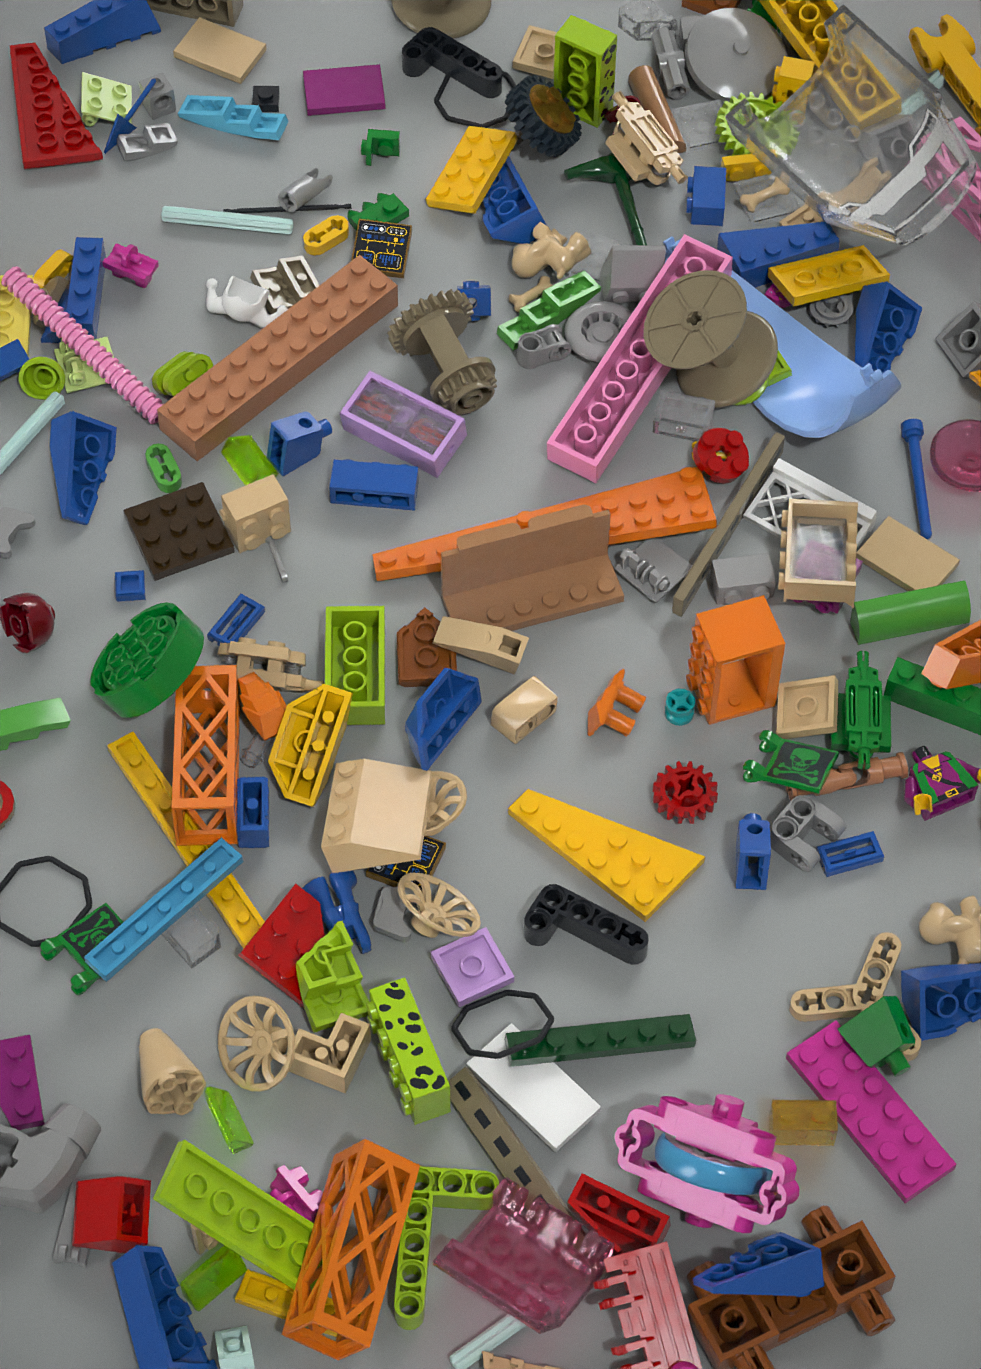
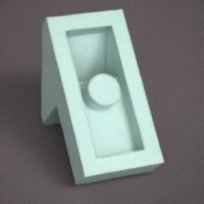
M247 1325L215 1332L220 1369H255Z

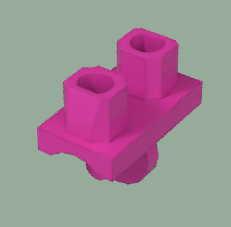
M116 243L110 255L102 261L103 267L111 270L112 275L119 278L128 277L134 280L137 286L142 288L147 287L152 280L153 273L159 267L157 260L138 253L137 246L132 244L124 247Z
M285 1165L277 1168V1176L270 1185L272 1189L270 1195L314 1223L323 1192L316 1189L308 1194L304 1187L307 1186L309 1177L301 1166L291 1170Z

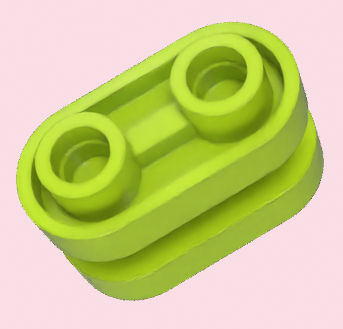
M189 351L180 352L155 371L152 377L153 388L159 394L174 397L212 368V360L205 354Z

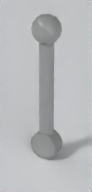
M269 536L265 542L270 546L282 582H287L288 577L276 549L275 539Z

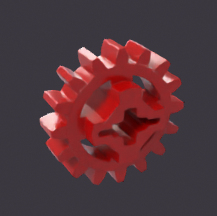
M677 761L675 769L666 765L665 774L658 772L657 780L653 783V803H659L658 812L667 811V820L672 819L674 816L678 817V824H682L684 818H688L689 822L694 824L696 816L704 820L706 811L713 812L714 803H717L718 784L717 782H712V772L704 774L703 765H700L697 769L693 768L692 761L688 762L687 767H683L681 762Z

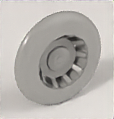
M596 301L582 305L570 315L566 322V341L570 343L572 350L579 356L593 362H600L632 312L620 304L609 301Z

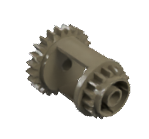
M452 289L444 294L443 290H441L437 296H433L431 293L428 299L420 298L418 304L409 305L410 309L408 311H401L402 317L394 318L395 323L389 326L391 330L387 332L388 339L397 354L401 352L402 356L407 353L410 356L431 355L441 373L430 387V395L434 402L457 415L471 413L487 404L495 393L494 388L497 387V380L494 376L495 366L487 357L468 358L458 340V337L467 327L468 322L472 320L470 316L474 314L473 306L464 292L461 293L460 290L453 292Z

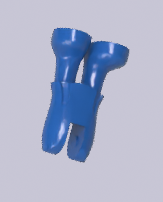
M353 870L331 873L329 875V883L338 897L339 906H334L325 877H318L302 887V889L320 902L322 921L327 926L329 932L338 921H343L351 940H356L361 953L365 954L372 950L369 933L359 913V904L355 902L352 889L357 884V877Z

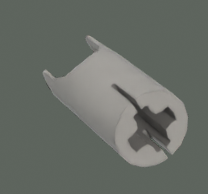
M313 168L279 193L280 205L288 212H295L329 187L333 180L332 175L329 174L323 179H316L319 171L317 168Z

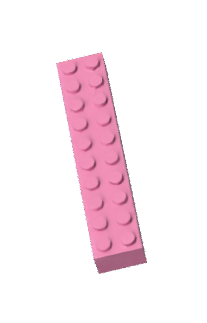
M685 234L683 235L547 441L548 460L594 483L598 482L671 369L652 357L644 341V322L651 304L665 287L689 273L713 270L731 276L732 256Z

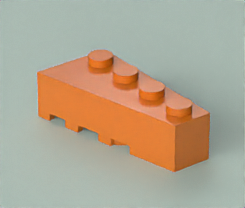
M981 619L935 644L921 673L933 685L939 688L951 689L981 683Z

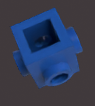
M463 281V286H457V290H460L461 293L464 292L468 299H476V302L472 304L474 314L470 316L471 321L480 320V316H491L490 285H479V281Z

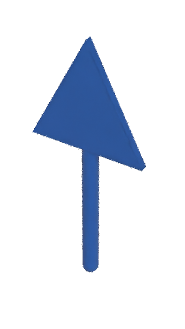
M151 79L125 118L117 114L104 150L105 154L117 144L118 135L130 134L137 128L129 120L156 83V79Z

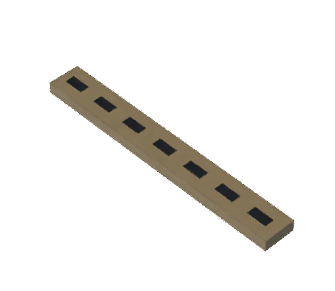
M778 432L774 433L676 591L672 606L674 614L680 617L683 616L710 572L712 560L718 559L742 520L743 514L771 473L773 466L783 453L784 435Z
M464 1067L448 1081L450 1084L451 1102L583 1291L588 1292L594 1287L593 1282L602 1280L609 1274L606 1273L603 1257L470 1068Z

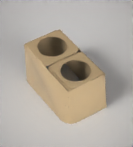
M533 676L494 707L491 716V726L514 744H517L556 712L558 697L536 676Z

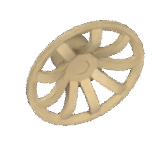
M431 771L433 777L424 836H432L441 832L464 809L467 801V790L459 777L448 772ZM443 779L449 781L448 783L443 785V787L438 792L436 797L435 791L438 780ZM458 788L460 796H449L445 799V796L451 789ZM458 804L451 815L444 811L448 805Z
M408 873L400 879L397 888L399 896L406 907L414 914L411 919L412 926L422 935L435 938L441 931L452 936L469 937L474 935L480 928V916L474 905L465 895L450 884L423 873ZM416 880L421 884L423 893L421 892L418 885H416L412 881ZM429 882L438 885L433 901L431 900ZM405 887L413 890L414 894L406 895ZM447 890L455 898L442 906L440 904ZM410 902L417 903L418 910H416ZM459 905H465L468 911L452 910ZM460 918L470 919L472 921V926L470 927L464 919ZM452 923L460 925L464 931L453 930Z
M249 996L238 1000L228 1009L220 1024L218 1033L219 1057L227 1075L235 1084L249 1091L269 1090L278 1085L291 1068L295 1053V1036L292 1024L281 1006L267 997ZM256 1003L269 1007L264 1015L263 1022L256 1013ZM247 1006V1013L253 1026L245 1023L238 1017L237 1012L241 1008ZM276 1013L281 1018L285 1026L284 1029L272 1026V1019ZM230 1022L239 1030L248 1034V1038L227 1037ZM226 1045L247 1046L248 1050L230 1061ZM254 1058L246 1071L245 1079H243L235 1069L246 1060ZM272 1059L284 1064L281 1071L275 1077L271 1072L270 1063ZM262 1064V1073L267 1082L261 1084L254 1083V1075Z

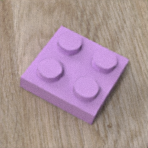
M486 927L478 930L474 935L460 938L431 952V959L458 1007L514 983V975Z

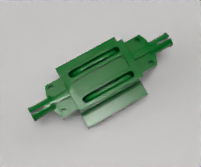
M859 651L856 654L857 666L848 669L845 693H838L837 732L830 733L831 750L848 751L850 759L853 762L858 761V768L863 769L864 765V770L871 767L870 758H872L874 753H890L891 696L882 695V681L878 679V670L869 667V652L864 651L863 656V651Z

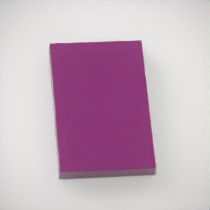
M380 64L303 71L308 116L386 109Z

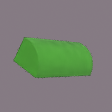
M963 580L854 602L850 623L858 645L969 623L971 604L966 581Z

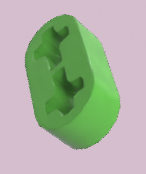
M159 443L149 446L145 453L147 467L159 490L164 493H172L179 490L182 485L181 472L170 449L166 445ZM159 455L160 458H163V463L160 464L158 459L154 457ZM168 473L169 477L173 480L168 482L164 478V474Z

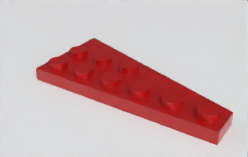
M33 42L9 45L24 169L103 160L102 151L94 143L91 133L85 128L79 113L66 92L62 90L57 77L51 72L48 62L37 44Z

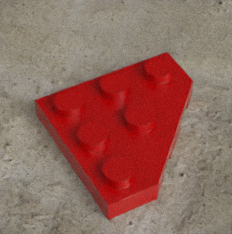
M295 883L238 955L303 1008L296 963L325 936L320 902Z

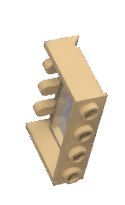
M789 498L788 510H782L781 527H787V531L781 530L780 548H786V551H780L779 569H785V573L779 572L778 590H784L783 602H786L787 599L844 602L854 608L858 502Z

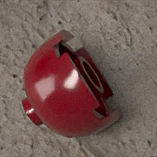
M20 593L3 600L6 603L0 606L1 623L6 636L13 635L18 641L17 644H13L17 650L22 653H28L40 648L50 639L55 625V611L44 599L33 593Z

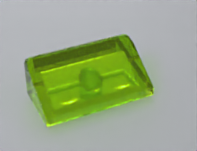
M251 435L228 437L222 448V455L245 486L272 474L275 477L278 476L279 473Z
M211 1086L207 1087L205 1090L207 1104L230 1152L236 1154L253 1146L254 1142L231 1094L226 1090Z
M224 1245L180 1282L183 1297L196 1311H201L247 1271L241 1256Z

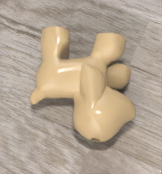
M539 222L533 229V237L538 241L533 244L524 243L515 246L513 249L512 268L519 277L530 278L549 265L557 272V279H562L564 274H567L576 263L587 258L592 252L587 239L580 233L575 232L571 235L567 246H563L567 242V238L562 236L555 228L550 230L547 225Z
M972 895L962 899L960 902L961 915H954L943 903L934 902L930 904L928 912L919 922L920 935L925 941L933 945L954 942L956 943L959 955L957 964L980 963L981 906H979L976 897Z

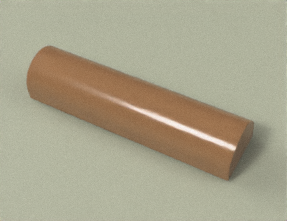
M648 65L636 67L630 72L628 78L634 96L640 100V104L645 111L650 110L678 146L677 153L686 152V144L652 67Z

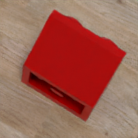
M115 1176L78 1181L76 1183L72 1246L126 1253L136 1245L146 1246L148 1244L151 1180Z

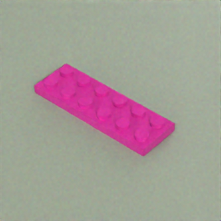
M835 1020L787 1052L786 1059L901 1200L907 1203L952 1172L957 1164L878 1069L867 1066L840 1034L838 1028L841 1025Z

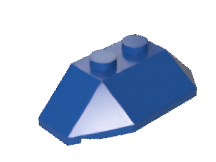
M444 668L416 702L406 721L405 731L408 734L410 748L422 770L427 771L482 703L478 678Z

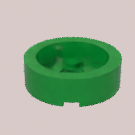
M173 603L156 604L134 616L130 620L133 625L122 635L116 633L111 638L93 667L90 685L95 689L94 693L123 718L143 715L163 703L186 680L201 655L204 645L202 630Z

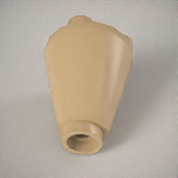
M153 1028L145 1031L140 1036L139 1057L142 1096L150 1114H188L194 1107L193 1103L199 1099L206 1087L201 1071L161 1029Z

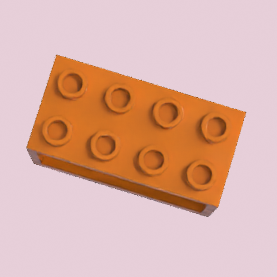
M762 595L697 613L695 626L691 628L693 642L690 643L691 658L688 659L689 674L686 675V681L689 690L696 693V704L700 715H705L708 724L711 725L775 707L786 643L765 596Z

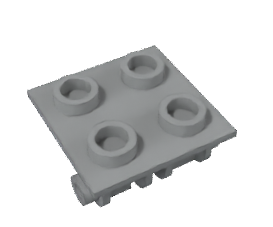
M656 537L647 539L635 550L626 548L620 555L623 560L614 567V570L657 603L686 577L693 565Z

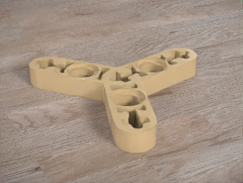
M889 932L877 935L856 984L803 989L795 992L790 1001L789 1011L791 1015L798 1021L808 1022L855 1017L884 996L883 994L901 951L900 939L895 934ZM887 943L891 945V949L888 951L886 959L883 960L880 956L883 947ZM874 967L880 968L885 976L880 980H875L868 975L867 971ZM867 987L873 989L870 1001L867 1004L861 1003V998L864 997ZM831 996H837L843 1001L844 1005L841 1008L833 1009L827 1005L826 1000ZM817 998H820V999H821V1002H820V1008H821V1010H818V1005H819V1004H816V1003H817ZM800 1001H805L806 1005H809L807 1011H804L802 1006H799ZM911 1026L910 1029L915 1038V1044L911 1047V1050L907 1049L903 1052L907 1061L914 1060L918 1056L921 1047V1038Z

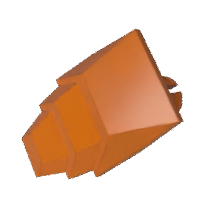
M624 669L612 677L606 689L597 698L595 705L588 711V736L593 735L604 724L622 733L625 737L633 729L636 720L613 709V703L616 700L638 713L646 700V696L624 685V681H622L625 675Z
M255 672L239 678L238 683L241 691L239 697L244 706L242 710L264 741L276 737L287 707L279 690L275 691L269 682L265 683Z

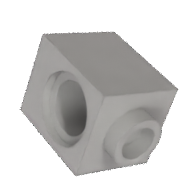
M163 72L139 81L140 93L142 94L151 79H156V83L142 102L152 120L176 111L174 89Z

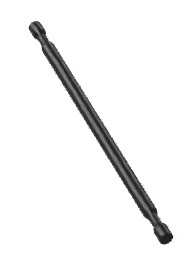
M351 203L344 205H303L296 211L352 208ZM282 206L223 209V212L232 213L288 212Z

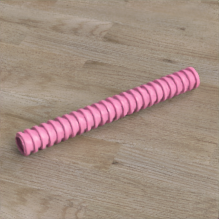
M12 267L4 274L1 284L7 287L8 291L14 294V297L20 298V302L26 304L27 309H32V313L38 315V319L44 321L45 326H50V330L56 332V336L62 338V342L68 344L70 349H75L74 353L81 355V359L87 361L89 367L93 366V371L99 372V376L105 378L107 384H111L114 390L118 389L117 393L121 396L124 395L123 399L130 401L132 407L136 406V411L142 412L143 418H149L148 422L150 424L158 422L157 409L163 404H161L162 400L160 398H155L156 394L153 392L149 393V388L147 386L143 387L142 381H137V377L131 375V371L125 369V365L122 363L118 364L119 360L115 357L112 358L113 354L111 352H106L107 350L104 346L100 347V342L94 341V336L88 335V331L82 329V325L76 323L73 317L70 318V314L64 312V308L58 306L55 300L51 301L52 297L45 295L46 292L40 289L39 285L34 283L32 278H27V274L21 272L20 267Z

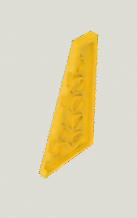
M527 789L508 808V815L644 922L705 861V856L530 789Z

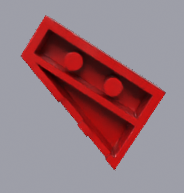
M583 1173L567 1201L568 1209L572 1215L614 1256L663 1242L671 1226L670 1216Z

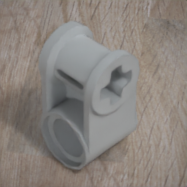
M552 324L545 328L522 334L518 341V364L523 368L533 369L567 357L571 353L572 347L562 337L561 327L557 324Z

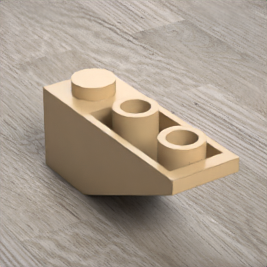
M443 616L432 644L515 674L529 638L502 627Z

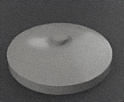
M722 8L704 15L692 28L685 45V60L691 77L704 92L721 102H729L731 96L738 99L740 93H743L747 98L750 92H753L757 98L760 93H763L764 99L772 95L774 84H778V82H773L776 66L781 67L783 57H787L784 42L776 29L761 16L739 8Z

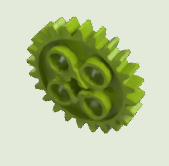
M750 92L747 98L743 93H740L738 99L731 96L730 101H724L722 108L720 107L715 121V126H717L715 134L720 135L719 142H726L724 150H734L732 156L774 151L776 161L778 159L780 162H784L785 157H790L792 151L795 150L800 133L797 132L799 124L794 123L796 116H788L790 108L782 109V101L776 104L773 103V96L766 100L763 93H760L758 98L754 96L753 92Z

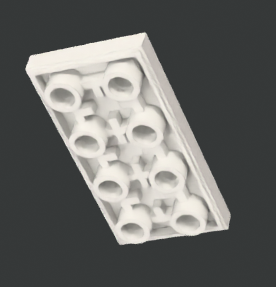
M511 1023L481 1051L499 1053L506 1050L505 1034L520 1031ZM474 1056L466 1063V1067L470 1068L474 1076L554 1152H557L601 1111V1106L554 1062L510 1067L508 1056L501 1059Z

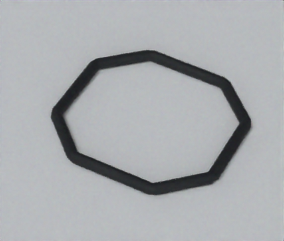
M502 71V76L506 78L513 89L516 86L515 82L507 72ZM449 73L445 75L434 98V103L445 120L466 126L487 128L506 121L510 116L509 113L505 112L504 116L483 124L449 116L439 101L451 77Z
M43 856L16 863L0 883V893L21 867L51 862L81 879L83 883L86 906L69 927L84 918L92 908L93 903L88 878L81 872L53 856ZM0 920V929L31 947H38L47 940L33 941Z
M504 990L463 1007L451 1026V1031L468 1055L501 1059L543 1041L554 1023V1016L538 994ZM505 996L534 999L548 1018L538 1037L499 1053L471 1049L457 1029L468 1011Z

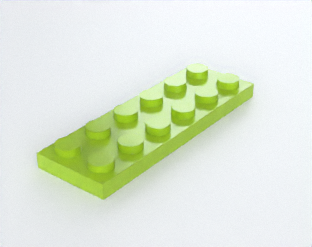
M185 1139L178 1142L153 1200L295 1290L314 1224ZM316 1279V1280L310 1285L311 1291H312L313 1287L315 1286V1284H316V1282H317L318 1279Z

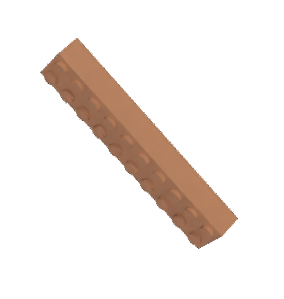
M361 255L357 256L157 409L159 429L193 459L199 461L398 306V285Z

